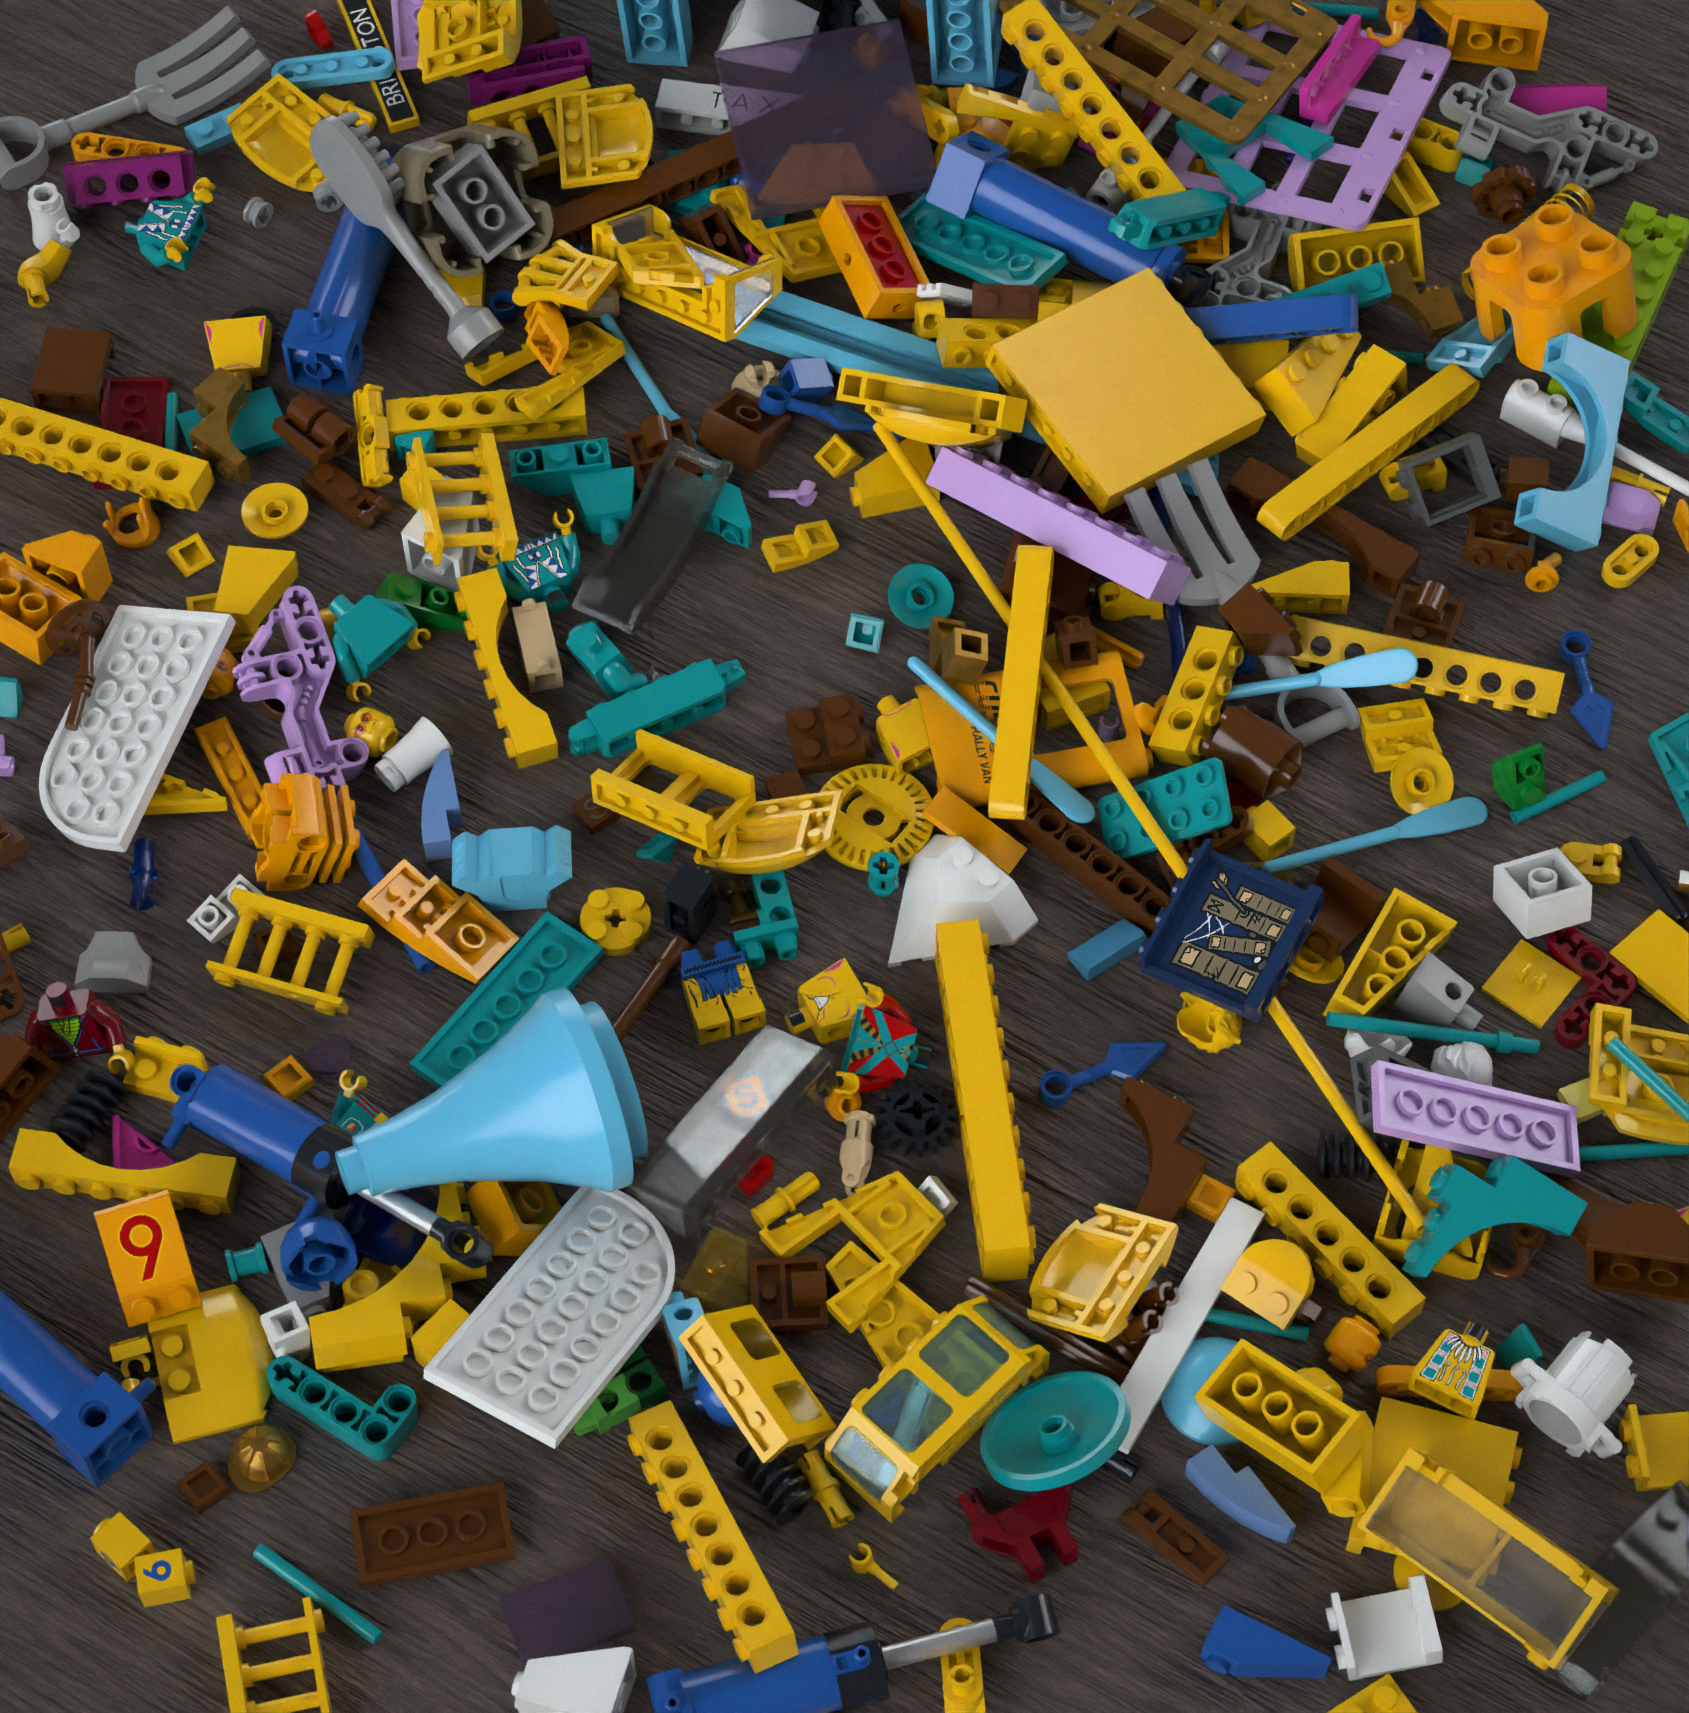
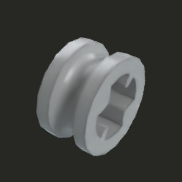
M328 181L322 182L314 188L313 196L316 200V206L320 211L332 212L343 205V201Z
M254 197L245 206L243 220L248 224H252L257 229H262L272 218L273 205L269 202H264L260 197Z

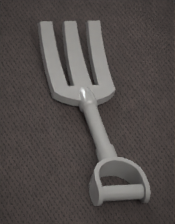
M227 5L210 21L185 39L150 58L138 62L135 71L136 89L131 90L124 97L66 120L61 118L41 127L35 121L22 116L1 117L0 184L4 189L11 191L31 184L39 179L47 170L49 163L48 151L70 143L73 137L79 133L93 131L130 115L149 112L156 118L176 126L189 121L239 92L271 65V62L257 48L234 68L203 86L226 70L256 43L250 32L241 27L222 44L190 63L220 41L241 21L236 12ZM12 141L27 142L34 145L36 149L31 155L15 162L4 143Z
M1203 458L1187 465L1205 513L1231 562L1230 564L1226 563L1204 529L1176 472L1167 474L1155 481L1175 531L1199 576L1196 579L1190 571L1177 597L1178 602L1190 606H1210L1216 604L1221 606L1244 585L1252 582L1261 559L1251 546L1232 513L1208 458ZM1140 487L1124 494L1127 506L1141 536L1154 542V546L1167 549L1180 555L1164 529L1145 488ZM1258 656L1267 669L1266 675L1269 679L1300 675L1288 657ZM1322 686L1279 692L1280 696L1272 714V723L1302 741L1303 748L1344 728L1355 730L1359 728L1361 723L1358 710L1341 688ZM1313 698L1326 703L1332 710L1293 729L1285 715L1284 707L1293 700Z

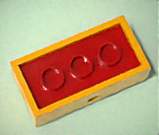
M832 196L818 220V224L864 319H915V302L927 301V299L917 296L918 284L927 285L930 282L888 197Z

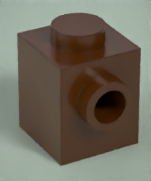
M1509 456L1506 469L1500 468L1498 488L1504 489L1503 502L1517 504L1519 494L1539 487L1548 489L1549 459Z
M1072 615L1065 617L1062 621L1054 622L1056 653L1064 670L1099 664L1096 632L1088 616Z

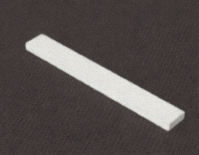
M1233 1197L1229 1200L1178 1287V1302L1173 1306L1167 1307L1162 1315V1330L1159 1333L1150 1335L1120 1387L1130 1407L1131 1422L1128 1433L1118 1450L1127 1455L1129 1454L1222 1292L1220 1288L1241 1254L1249 1246L1264 1220L1265 1213Z

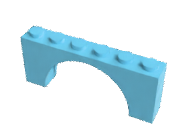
M1570 332L1547 340L1542 371L1552 376L1566 389L1580 413L1585 434L1583 463L1575 480L1564 491H1552L1539 487L1520 493L1514 525L1569 550L1579 552L1598 546L1601 537V525L1604 509L1607 504L1606 496L1609 479L1612 475L1614 451L1618 442L1617 434L1620 417L1623 412V400L1629 378L1630 361Z

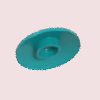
M917 563L901 568L893 576L888 586V602L894 615L905 625L916 629H929V622L933 615L945 618L949 616L954 604V593L949 580L941 571L933 566ZM919 596L922 599V605L916 604L912 597Z

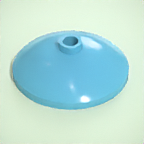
M1205 1337L1194 1340L1160 1398L1164 1413L1171 1424L1183 1435L1196 1442L1207 1445L1213 1444V1446H1225L1242 1442L1207 1419L1194 1398V1395L1238 1343L1236 1340L1223 1337Z

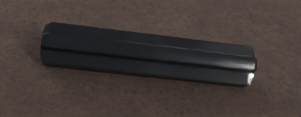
M1636 836L1624 839L1620 845L1622 847V854L1663 912L1678 925L1685 923L1689 919L1688 908Z

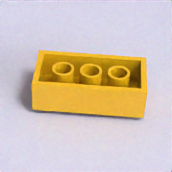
M1243 1338L1239 1340L1194 1395L1196 1402L1207 1419L1323 1495L1371 1437V1433L1359 1412Z

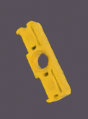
M366 384L363 386L364 390L358 389L353 394L361 480L364 487L380 489L393 480V476L389 472L387 450L390 448L387 417L383 415L381 391L384 388L378 385Z

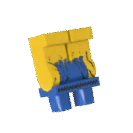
M731 940L718 942L712 946L715 958L704 962L699 950L693 949L681 953V986L699 1045L731 1037L730 1022L735 1035L766 1027V1010L761 998L759 999L750 971L745 963L743 952H737ZM753 1018L749 1022H741L742 1020ZM719 1027L714 1032H707V1030Z

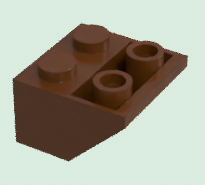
M1248 582L1217 609L1227 631L1235 633L1244 650L1249 655L1299 656L1304 652L1299 642L1302 636L1296 629L1297 624L1285 611L1278 612L1273 605L1275 603L1274 600L1262 587L1256 590Z

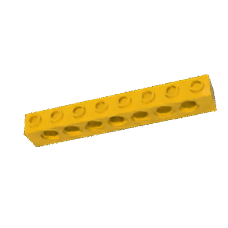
M1025 0L1003 15L1001 33L1005 41L1009 45H1015L1020 52L1023 64L1029 70L1033 69L1039 76V83L1047 94L1052 93L1056 98L1061 113L1067 119L1071 118L1081 139L1085 143L1090 142L1097 151V159L1103 167H1109L1114 173L1115 181L1124 193L1128 192L1134 201L1187 191L1039 0ZM1037 34L1041 39L1032 41L1027 35ZM1055 58L1060 64L1050 65L1046 62V59ZM1072 82L1077 84L1079 89L1070 90L1064 84ZM1093 107L1098 113L1090 115L1084 111V108ZM1110 131L1115 133L1117 138L1107 139L1102 133ZM1131 156L1136 160V163L1127 164L1122 160V157ZM1151 181L1156 187L1147 189L1142 186L1141 182Z
M0 397V452L2 454H13L23 457L31 463H42L54 467L62 473L71 472L83 476L91 482L99 480L113 486L117 490H128L138 493L149 500L157 499L167 502L175 508H186L195 512L199 510L216 482L208 461Z
M1292 615V619L1297 624L1296 629L1302 636L1299 642L1304 651L1299 656H1285L1290 657L1293 665L1309 668L1310 662L1323 664V668L1331 664L1347 660L1345 649L1352 643L1360 644L1365 650V655L1395 648H1405L1410 650L1417 659H1429L1433 665V671L1426 677H1419L1415 674L1411 680L1404 683L1390 684L1391 686L1410 690L1412 684L1426 686L1424 693L1445 697L1446 691L1459 694L1458 700L1479 704L1480 698L1493 701L1492 707L1507 711H1513L1515 705L1528 708L1527 715L1547 719L1548 713L1556 714L1565 676L1564 672ZM1324 636L1329 639L1331 650L1328 654L1321 656L1313 652L1311 644L1315 637ZM1453 665H1460L1467 672V678L1461 684H1452L1447 679V670ZM1488 672H1494L1501 678L1500 687L1492 692L1484 690L1480 684L1482 676ZM1524 679L1530 680L1535 685L1534 694L1527 699L1519 698L1515 694L1516 684Z
M671 1400L629 1417L628 1420L632 1432L626 1436L629 1446L635 1457L642 1455L645 1462L641 1463V1467L649 1485L657 1484L659 1491L656 1492V1496L663 1512L666 1514L671 1511L674 1517L671 1520V1525L678 1541L683 1542L686 1540L689 1549L686 1550L688 1560L694 1572L702 1571L705 1578L701 1579V1583L709 1601L717 1600L721 1607L717 1609V1614L724 1630L727 1632L732 1629L736 1638L732 1642L740 1661L748 1660L754 1673L757 1674L799 1655L793 1628Z

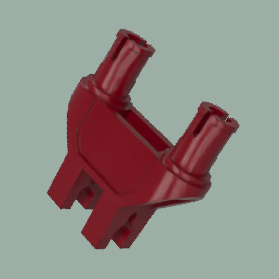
M1071 1484L1043 1490L997 1514L990 1511L981 1496L980 1490L976 1487L969 1489L972 1496L969 1497L965 1491L957 1498L958 1504L962 1507L973 1525L971 1528L973 1540L988 1551L1017 1560L1031 1584L1045 1578V1572L1042 1569L1045 1567V1563L1037 1551L1038 1548L1050 1543L1064 1567L1079 1560V1556L1076 1553L1078 1545L1066 1526L1073 1495Z

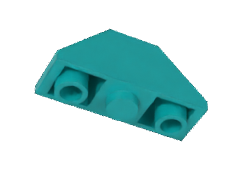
M607 437L508 450L512 481L545 496L572 493L570 474L612 468Z
M706 475L666 484L661 489L663 510L671 516L685 519L703 531L713 532L731 544H739L747 549L752 546V526L739 487L713 475Z

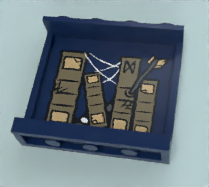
M1205 839L1201 848H1195L1191 853L1187 864L1189 869L1184 878H1178L1171 891L1172 900L1167 909L1163 907L1157 914L1153 934L1150 938L1146 937L1139 947L1137 956L1140 960L1142 973L1260 1024L1325 904L1323 888L1311 883L1304 890L1212 850L1211 840Z

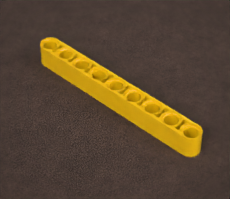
M1450 363L1270 498L1258 512L1257 521L1282 541H1287L1465 406L1476 395L1480 382L1456 363Z
M1018 546L989 792V818L1025 820L1054 569V546Z

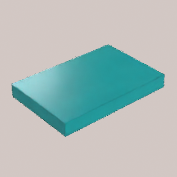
M271 386L247 393L249 403L237 416L231 432V441L243 455L247 456L288 443L272 430L274 419L282 416V412ZM196 409L177 415L179 426L192 457L196 456L192 452L193 446L189 432L203 420Z

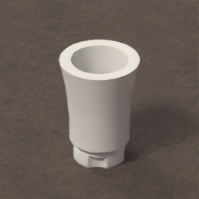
M48 182L34 185L28 192L32 240L39 250H42L51 238L58 241L60 235L55 230V227L60 219L67 218L72 222L65 208L62 195L54 184ZM74 242L67 243L66 246L70 248L74 244Z
M421 717L414 727L382 756L383 759L375 765L374 770L385 785L395 792L404 784L408 785L416 777L432 767L441 750L448 749L450 756L453 755V750L440 730L430 720Z

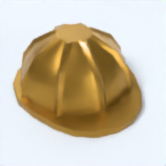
M270 1424L255 1425L245 1430L236 1439L229 1458L228 1475L233 1485L240 1491L253 1494L262 1493L280 1482L292 1470L296 1460V1447L291 1436L281 1427Z

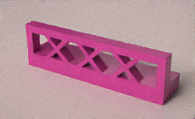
M1356 14L1350 16L1300 85L1299 117L1328 125L1379 54V41L1360 36L1361 16Z

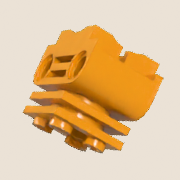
M282 773L279 783H264L261 790V803L252 812L249 820L250 835L256 849H264V851H258L257 862L255 864L257 881L267 882V891L290 892L309 887L318 871L319 883H326L330 873H332L333 883H340L345 870L350 869L354 850H358L360 846V832L358 829H354L353 822L356 811L355 801L350 800L348 785H341L337 795H335L334 785H327L322 794L321 781L318 777L310 774Z

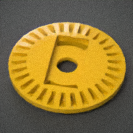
M858 765L838 773L820 790V792L842 789L843 792L832 844L824 850L832 858L845 866L868 871L869 859L878 852H889L895 855L899 860V865L902 866L911 861L925 847L933 834L935 825L921 815L932 801L931 796L918 779L904 770L898 774L895 768L889 765ZM858 795H861V796L855 798V799L850 803V805H849L848 808H847V812H846V813H844V812L841 811L848 801H850L852 798H854V797H856V796H858ZM870 810H877L884 815V821L877 826H871L865 823L863 816ZM902 823H908V825L896 837V835L900 831ZM882 861L881 871H884L886 862Z

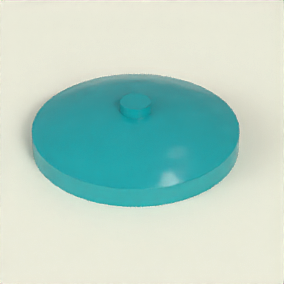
M1072 1371L1042 1378L1015 1392L990 1416L980 1439L982 1459L991 1476L1000 1484L1011 1489L1043 1491L1065 1486L1095 1471L1118 1450L1130 1427V1407L1118 1384L1099 1373Z

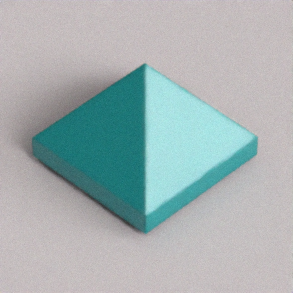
M852 612L845 645L878 653L885 619Z
M660 832L638 849L635 854L638 858L670 864L678 838Z

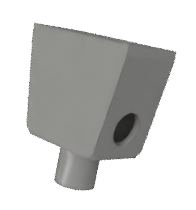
M1428 952L1393 1004L1397 1009L1426 1025L1449 1027L1455 1021L1465 1029L1473 1031L1483 1017L1482 1013L1466 1003L1474 991L1473 986L1430 952Z

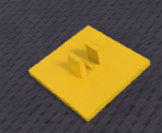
M1521 939L1482 986L1481 990L1542 1029L1582 977Z

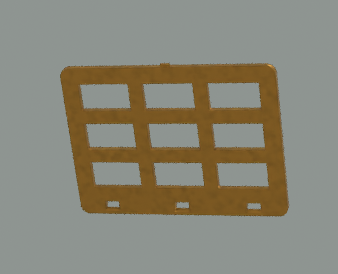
M1000 0L997 9L998 14L1003 18L1005 13L1025 0ZM1062 0L1093 17L1097 22L1083 37L1058 24L1091 68L1232 146H1239L1247 140L1334 37L1338 28L1335 19L1301 0H1225L1213 14L1186 0H1147L1199 29L1185 46L1130 16L1143 0H1116L1112 5L1102 0ZM1289 6H1292L1305 14L1302 17L1301 15L1290 10ZM1244 9H1247L1300 40L1287 55H1284L1233 27L1231 24ZM1115 31H1118L1171 62L1155 78L1101 47ZM1032 34L1037 38L1041 39L1040 36H1038L1037 34ZM1219 40L1273 71L1260 87H1257L1203 56ZM1189 72H1192L1244 101L1245 104L1230 120L1175 88Z

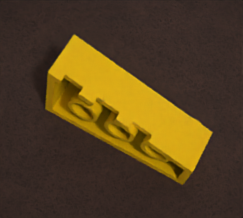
M1359 331L1307 337L1252 384L1291 437L1318 420L1362 338Z
M1375 344L1371 346L1367 353L1362 352L1356 359L1353 366L1354 369L1349 376H1343L1338 381L1333 396L1326 403L1318 420L1296 435L1297 458L1313 467L1373 422L1378 416H1381L1382 411L1395 398H1398L1402 393L1407 395V366L1405 362Z
M1394 888L1334 992L1323 1015L1326 1016L1328 1011L1371 1017L1413 976L1428 952L1434 955L1449 940L1458 922L1403 891Z

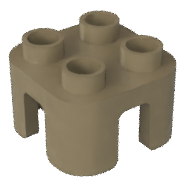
M474 123L407 144L393 158L392 163H396L400 169V172L394 175L393 179L401 177L405 182V187L402 188L404 195L400 197V202L396 204L398 214L440 272L463 278L472 277L484 272L481 258L468 254L432 203L435 199L434 194L426 192L424 185L426 175L431 174L445 160H455L454 153L467 143L483 145L535 223L533 227L497 256L516 261L537 255L549 243L553 232V217L550 206L546 201L528 197L524 189L520 170L526 171L538 167L539 160L533 143L521 132L482 123Z

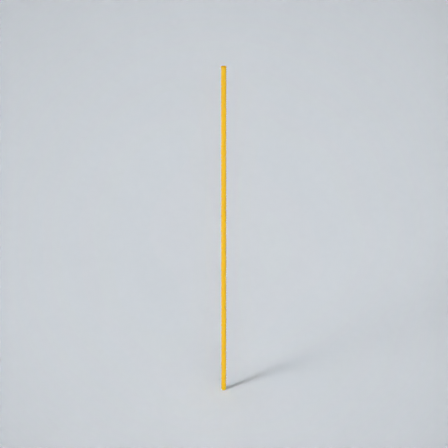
M876 422L873 426L874 431L1009 628L1010 605L929 486L925 483L890 430ZM1044 657L1042 679L1177 878L1183 879L1188 871V867ZM1275 996L1267 1011L1417 1231L1425 1229L1423 1226L1425 1215L1365 1127L1358 1123L1357 1115Z

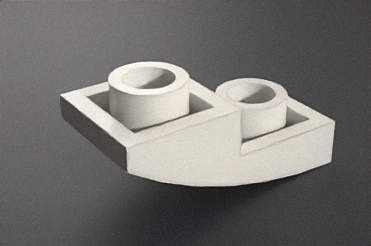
M241 874L216 899L210 895L187 919V922L212 944L231 933L237 927L240 916L230 901L234 887L264 895Z

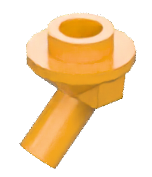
M1557 552L1552 553L1542 561H1538L1536 567L1527 572L1525 584L1529 589L1535 592H1547L1557 586L1559 574L1554 568L1562 563L1560 554Z
M828 1075L822 1079L828 1095L825 1098V1109L828 1110L832 1118L844 1122V1115L846 1113L860 1110L861 1097L859 1093L847 1095L834 1092V1088L840 1089L842 1087L839 1086L835 1075Z

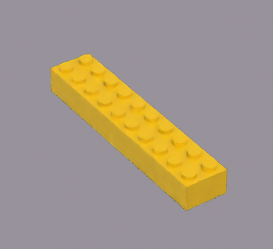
M979 919L936 924L935 966L981 1274L983 1280L992 1283L1028 1279V1267L1031 1264H1035L1033 1248H1036L1034 1226H1029L1028 1214H1031L1029 1193L1024 1192L1023 1181L1025 1180L1024 1161L1018 1155V1147H1020L1018 1125H1013L1012 1114H1015L1014 1097L1012 1092H1008L1007 1082L1010 1081L1009 1065L1007 1059L1003 1060L1002 1049L1005 1048L1002 1027L998 1028L999 1002L997 995L993 996L994 970L993 965L988 964L987 954L990 952L987 932L981 933Z

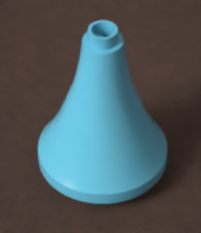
M560 987L542 993L531 1009L494 1046L434 1093L388 1120L352 1136L353 1146L336 1151L335 1158L342 1181L349 1195L368 1189L370 1195L374 1197L410 1188L461 1181H540L589 1187L610 1193L632 1184L634 1175L633 1160L647 1154L648 1137L636 1085L621 1044L609 1019L595 1001L579 1005L576 998L567 988Z

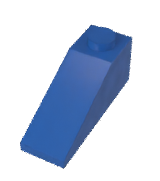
M1225 1605L1222 1606L1203 1644L1200 1659L1206 1661L1205 1663L1210 1669L1217 1673L1227 1674L1228 1672L1234 1676L1325 1678L1332 1660L1331 1657Z

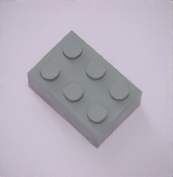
M467 143L454 153L455 160H445L431 174L426 175L424 185L426 192L434 194L435 199L432 203L468 254L480 257L482 263H488L533 227L535 223L483 145Z

